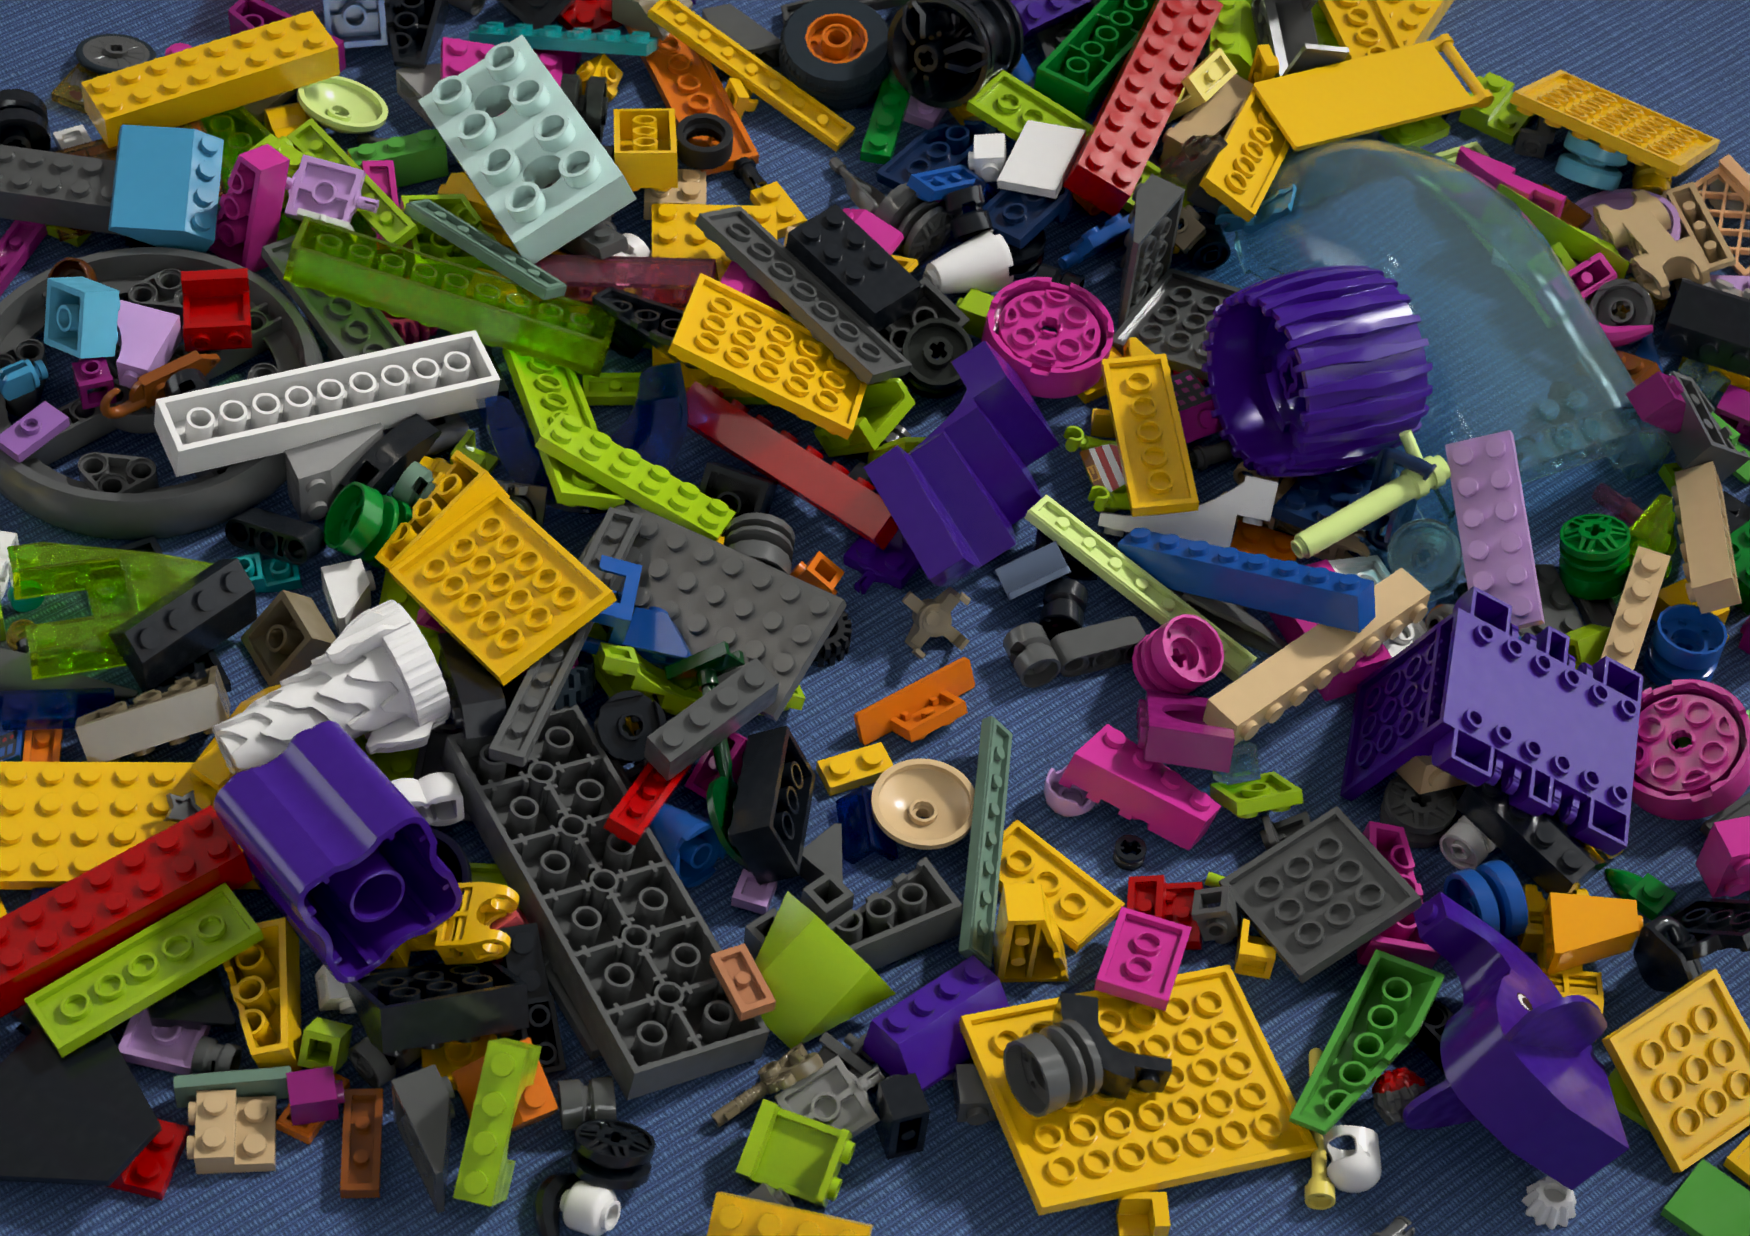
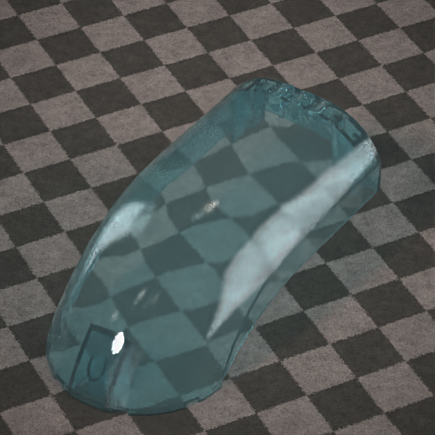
M1348 138L1300 151H1294L1292 147L1289 148L1263 201L1272 197L1279 189H1286L1294 183L1297 190L1292 211L1256 232L1246 233L1243 229L1235 231L1234 245L1239 262L1245 274L1251 272L1261 280L1313 267L1358 265L1379 269L1384 272L1385 278H1393L1398 282L1397 290L1400 294H1407L1411 299L1408 306L1412 314H1418L1422 320L1417 326L1421 338H1428L1429 345L1424 346L1426 362H1432L1433 370L1427 372L1428 384L1433 386L1432 394L1426 397L1425 403L1429 406V411L1420 420L1422 423L1420 430L1413 434L1423 458L1440 455L1448 464L1446 444L1511 430L1514 435L1521 484L1607 457L1614 470L1621 468L1628 481L1653 474L1657 471L1671 450V442L1664 429L1643 422L1626 396V393L1637 386L1544 235L1514 201L1478 175L1448 159L1417 146ZM1403 444L1395 448L1403 452H1406L1403 447ZM1397 466V474L1400 476L1401 471L1406 468ZM1449 478L1442 487L1436 490L1430 489V493L1417 500L1416 508L1427 528L1441 530L1446 534L1447 540L1459 536L1451 480Z

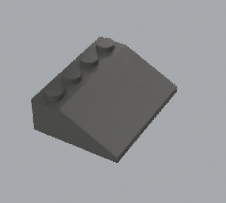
M1151 174L1144 184L1139 183L1132 196L1135 204L1128 218V223L1131 226L1124 241V245L1127 246L1126 253L1120 263L1123 271L1120 282L1117 330L1171 266L1185 189L1154 174Z

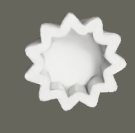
M1549 1176L1527 1187V1195L1522 1199V1202L1528 1206L1525 1215L1535 1217V1224L1537 1226L1546 1224L1551 1230L1555 1229L1557 1224L1567 1227L1568 1219L1576 1217L1574 1207L1576 1205V1198L1573 1190H1570Z

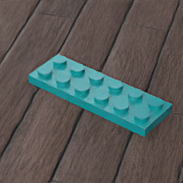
M486 22V25H478V29L469 32V41L498 45L504 42H511L523 35L532 49L648 56L658 50L659 38L650 37V32L632 31V34L621 35V30L603 29V32L591 33V28L574 27L573 30L562 31V26L546 25L543 29H533L532 24L518 23L515 24V27L505 28L503 22Z

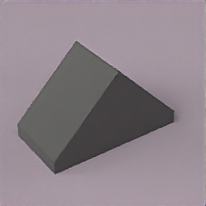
M834 823L804 847L799 875L809 884L830 870L843 882L842 827L840 823Z

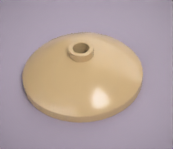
M910 759L889 767L880 775L872 790L871 811L879 828L894 841L915 849H940L960 841L971 830L975 789L963 773L949 764L932 759Z

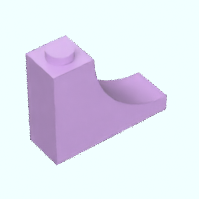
M120 300L117 321V343L121 351L116 361L119 385L131 389L134 383L138 381V377L169 362L182 340L180 315Z

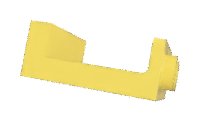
M1221 48L1211 52L1181 81L1184 88L1167 123L1207 102L1238 72Z

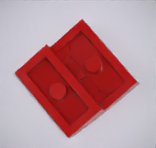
M1164 875L1131 876L1128 878L1127 908L1192 927L1186 949H1202V934L1196 920L1193 921L1191 916L1194 890L1204 889L1202 882L1166 883Z

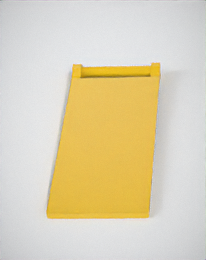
M1448 33L1441 34L1430 41L1255 82L1252 88L1294 151L1472 107L1485 108L1494 101L1493 94L1490 90L1484 89L1453 46L1454 41ZM1439 52H1443L1474 96L1470 97Z

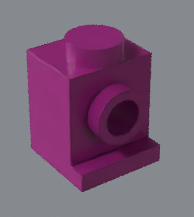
M106 357L79 359L78 362H73L74 381L83 410L100 406L104 395L114 389L113 377L110 373ZM105 387L104 391L87 394L89 389ZM116 396L111 400L110 404L117 403Z

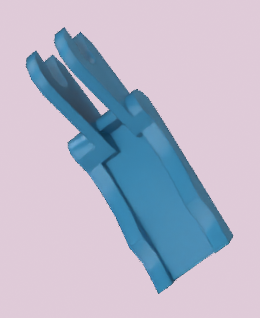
M1293 183L1286 189H1279L1272 197L1262 201L1256 215L1249 222L1234 214H1223L1227 211L1231 212L1223 204L1218 208L1215 225L1229 222L1230 224L1224 228V232H1233L1241 229L1246 233L1256 232L1291 213L1297 188Z

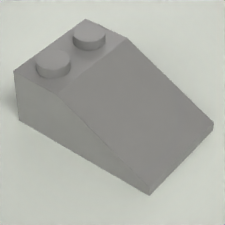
M381 423L284 451L288 496L300 521L309 522L327 516L326 513L329 512L331 504L338 493L345 487L340 483L358 460L384 436Z

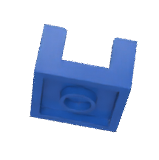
M601 555L598 570L622 576L623 579L619 590H612L617 601L590 620L591 622L609 626L606 641L588 636L581 651L597 655L600 642L622 646L632 620L642 565Z

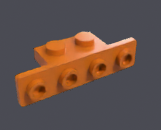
M962 657L855 713L854 720L860 743L867 745L892 731L912 743L924 739L927 734L942 726L950 725L955 719L967 714L966 702L958 696L975 687L970 660Z

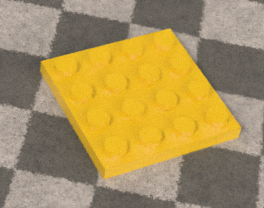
M1716 968L1705 971L1601 1040L1673 1173L1684 1171L1750 1125V1030Z

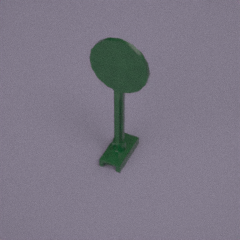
M723 641L665 667L667 680L684 690L698 685L699 691L704 696L719 685L718 676L745 665L742 651L737 650L730 653L728 643ZM726 738L713 747L716 768L720 777L715 778L708 785L706 793L707 809L712 827L721 845L732 859L740 865H744L741 854L736 847L731 845L728 838V827L731 826L733 802L736 800L738 784L733 779L732 761Z

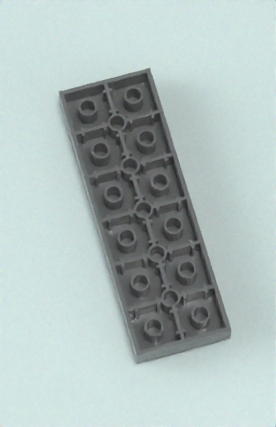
M577 703L570 707L563 706L562 709H552L524 767L489 758V747L495 735L466 740L463 732L447 736L441 765L445 772L455 775L463 795L464 807L506 883L518 893L520 898L519 906L529 924L538 923L541 946L626 1100L761 1058L770 1031L760 1015L743 1021L739 1020L709 964L710 954L722 951L650 827L647 828L635 846L617 838L613 833L603 828L608 817L628 790L607 754L598 744L593 730Z

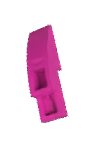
M1464 146L1459 148L1452 174L1479 198L1492 205L1497 187L1501 183L1560 219L1567 196L1515 175L1516 168Z

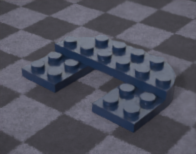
M964 121L965 126L953 125L948 128L947 123L933 127L917 136L876 172L877 182L894 189L901 184L907 183L911 174L961 164L969 169L968 152L974 151V135L1000 133L998 128L981 121ZM1005 138L1008 159L1016 143ZM997 181L984 182L982 188L996 194L982 207L989 212L993 225L992 230H994L992 233L994 235L1000 234L1006 243L1022 249L1052 220L1061 223L1068 215L1073 203V192L1062 186L1057 199L1000 189L997 186Z

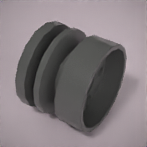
M904 183L888 193L881 201L874 215L902 232L905 238L895 249L896 253L901 257L917 259L918 266L933 259L948 241L952 232L950 221L953 219V216L947 214L946 208L941 207V204L937 201L926 202L918 198L915 194L916 192L909 188L907 183Z
M755 512L742 514L730 521L726 526L725 546L790 575L795 534L784 520L771 514Z
M1069 1018L1045 1027L1039 1033L1034 1032L1009 1042L1004 1050L1003 1064L1010 1089L1018 1103L1035 1117L1045 1116L1065 1107L1068 1102L1074 1103L1099 1092L1103 1085L1102 1062L1094 1041L1077 1021Z

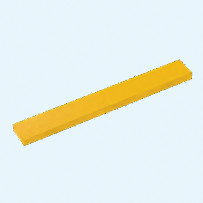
M659 0L648 10V18L732 78L741 79L747 89L835 152L854 134V126L678 0Z

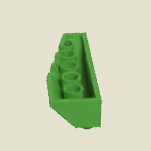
M1376 949L1293 1109L1289 1122L1326 1135L1418 1034L1445 980V974Z

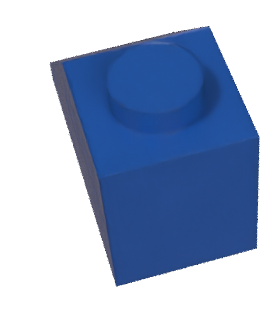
M654 606L649 607V609L635 607L630 626L622 644L623 646L634 647L648 662L669 666L692 655L667 611Z

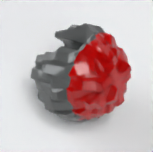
M1406 1067L1396 1068L1393 1071H1384V1074H1381L1376 1079L1372 1087L1373 1108L1380 1114V1117L1387 1126L1394 1125L1395 1122H1404L1403 1111L1412 1100L1428 1091L1430 1087L1426 1085L1424 1079L1416 1075V1072L1408 1070Z

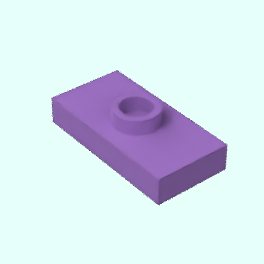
M44 401L0 434V450L18 463H21L69 427V417Z

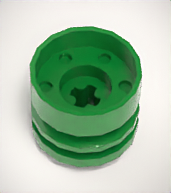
M352 482L338 493L330 506L324 525V541L331 549L345 555L356 556L357 559L361 558L362 562L368 563L375 568L384 569L375 559V556L400 523L411 520L412 509L405 502L395 500L391 496L381 495L378 490L362 483Z
M1584 514L1573 517L1565 522L1559 533V576L1567 592L1575 597L1587 600H1604L1620 594L1630 568L1631 536L1628 526L1623 521L1604 514Z

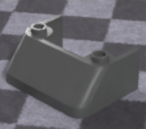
M1252 0L1251 13L1258 45L1269 44L1273 55L1277 56L1279 60V72L1275 74V78L1343 62L1350 53L1348 47L1318 45L1311 9L1319 0Z

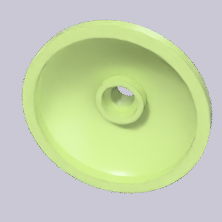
M335 76L300 87L297 91V100L305 113L322 126L336 132L347 134L368 133L382 127L387 120L388 107L381 96L369 87L348 78Z

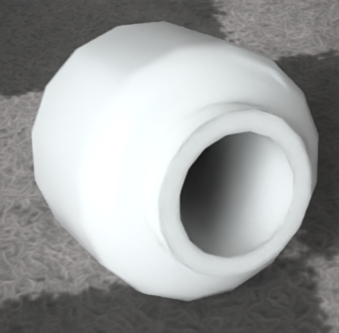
M583 1180L575 1183L571 1189H567L560 1200V1210L563 1212L565 1225L569 1229L590 1236H601L605 1232L612 1230L617 1224L621 1212L620 1202L617 1200V1196L612 1189L594 1186Z

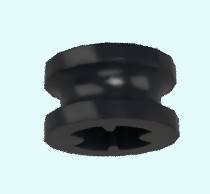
M1130 834L1118 838L1113 852L1114 863L1119 868L1127 871L1140 868L1144 863L1147 850L1145 842L1140 837ZM1132 850L1136 852V854L1129 853L1128 855L1123 853L1124 851L1130 852Z

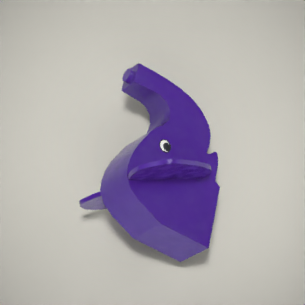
M1439 892L1429 901L1423 903L1419 909L1413 912L1419 937L1452 965L1463 989L1464 1005L1461 1010L1446 1022L1441 1037L1440 1054L1447 1080L1412 1100L1403 1111L1404 1123L1407 1128L1423 1130L1479 1120L1512 1153L1570 1190H1573L1629 1149L1604 1065L1596 1058L1591 1045L1602 1036L1607 1028V1022L1602 1012L1587 997L1581 995L1562 997L1553 982L1522 950L1442 892Z

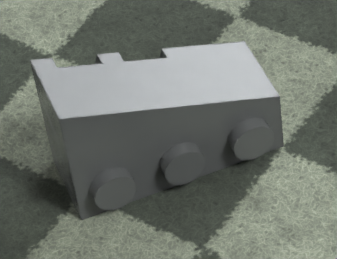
M1672 371L1668 376H1675L1682 385L1684 392L1681 395L1686 402L1681 431L1674 434L1663 429V438L1672 446L1676 454L1675 461L1681 469L1684 470L1713 461L1718 477L1723 482L1745 464L1750 457L1745 450L1741 452L1736 450L1729 440L1733 433L1727 426L1721 429L1711 415L1715 411L1714 407L1693 378Z

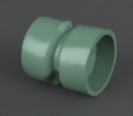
M414 461L399 478L394 487L392 497L413 507L419 498L426 499L436 487L432 483L434 480L433 472L417 461Z

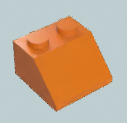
M530 1037L520 1041L532 1044ZM485 1056L451 1073L469 1120L471 1119ZM538 1061L533 1085L525 1087L520 1097L511 1132L549 1118L559 1109L540 1061Z

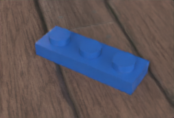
M961 164L911 174L907 186L914 190L916 196L921 200L932 202L943 199L944 195L976 185H981L982 188L985 180Z

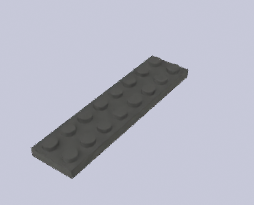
M741 206L699 214L695 225L704 232L705 237L715 242L730 260L743 268L750 279L758 282L773 300L778 301L789 311L793 319L801 322L816 340L829 348L837 360L844 362L860 381L869 385L908 374L912 364Z

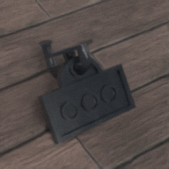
M1697 897L1669 916L1655 918L1641 928L1633 955L1646 984L1656 991L1673 993L1704 973L1698 958L1727 948L1740 949L1742 952L1750 951V900Z

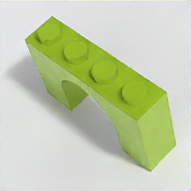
M507 1038L488 1041L453 1198L490 1207L507 1200L516 1161L507 1159L511 1128L520 1097L525 1087L534 1083L542 1046Z

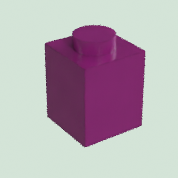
M333 1066L286 1073L292 1126L339 1119L338 1104L345 1103L342 1080L335 1081Z

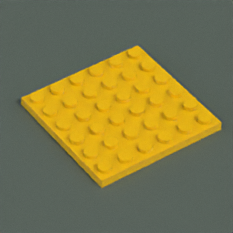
M1559 70L1514 91L1509 102L1516 105V110L1528 116L1536 114L1545 118L1544 123L1551 127L1561 128L1563 126L1572 130L1571 135L1584 141H1588L1590 138L1600 143L1599 147L1610 153L1619 151L1628 155L1626 158L1628 161L1641 166L1644 163L1655 168V173L1666 178L1677 177L1714 153L1721 141L1563 70Z

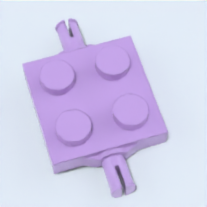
M303 154L299 169L292 178L287 177L285 189L288 190L289 199L284 213L288 218L301 221L296 214L298 208L351 223L352 217L358 208L376 213L379 207V200L361 195V189L366 176L364 170Z

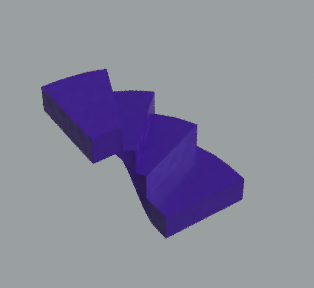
M985 340L951 362L967 390L959 406L948 418L909 453L897 445L863 467L926 576L939 587H950L1016 545V536L1012 525L1025 517L1027 511L1042 499V495L1027 466L1060 445L1018 373Z

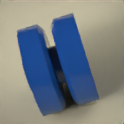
M1496 859L1480 864L1475 870L1466 868L1453 872L1446 877L1444 894L1483 920L1507 939L1525 933L1528 925L1526 897L1513 869L1504 861Z

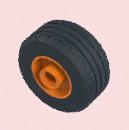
M814 0L806 3L795 10L783 25L779 44L780 74L834 112L854 110L864 106L878 97L881 84L888 77L891 70L887 51L889 26L879 13L858 0Z

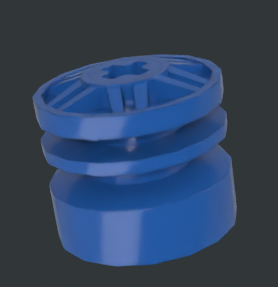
M1678 604L1667 607L1658 617L1642 662L1644 672L1659 687L1672 684L1671 680L1697 679L1711 683L1728 638L1725 625L1711 612L1701 614L1699 607L1695 605Z

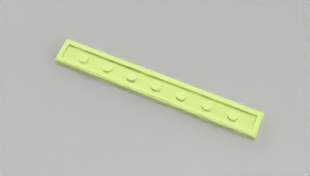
M1047 494L1027 511L1025 519L1050 539L1056 541L1059 546L1159 624L1163 625L1172 618L1182 614L1196 615L1206 620L1217 631L1223 643L1224 661L1221 672L1231 680L1235 681L1240 678L1256 661V656Z

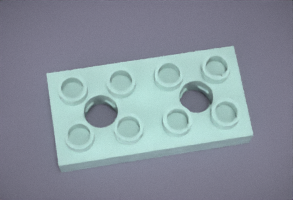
M523 35L511 42H504L494 46L487 52L483 60L457 76H448L440 80L434 86L432 92L418 100L431 123L521 257L533 264H536L637 199L620 169ZM554 181H557L556 183H554V184L551 185L550 187L543 189V188L546 187L548 184H550V183H552V182H554Z

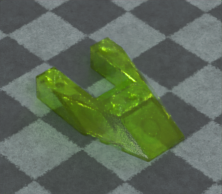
M37 542L7 547L9 577L14 600L86 590L91 616L24 626L26 655L32 680L127 666L108 633L214 563L154 552L50 542Z

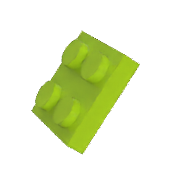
M1274 771L1209 784L1210 797L1239 818H1254L1258 816V812L1267 810L1284 812L1290 810L1292 805L1303 803L1302 789Z

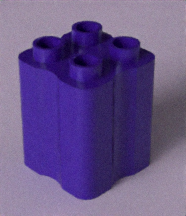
M334 721L321 722L311 729L299 732L291 739L285 751L277 758L262 766L235 774L219 790L215 797L214 809L226 831L243 850L254 881L282 915L286 917L291 926L334 978L341 983H349L361 979L386 962L391 953L401 944L416 936L427 934L454 915L461 905L462 892L453 873L436 854L437 840L428 822L348 733Z

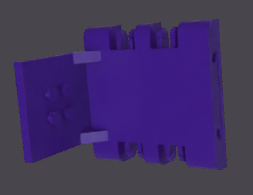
M1473 586L1457 600L1451 614L1357 684L1340 793L1341 797L1352 802L1413 757L1432 756L1431 762L1433 766L1474 787H1478L1484 782L1495 786L1501 777V788L1503 792L1509 794V804L1533 817H1538L1543 813L1553 816L1560 807V821L1568 825L1567 831L1570 836L1610 856L1627 848L1643 675L1607 656L1592 666L1582 662L1576 670V659L1568 654L1570 636L1551 626H1547L1536 636L1525 632L1521 640H1519V628L1511 624L1513 606Z

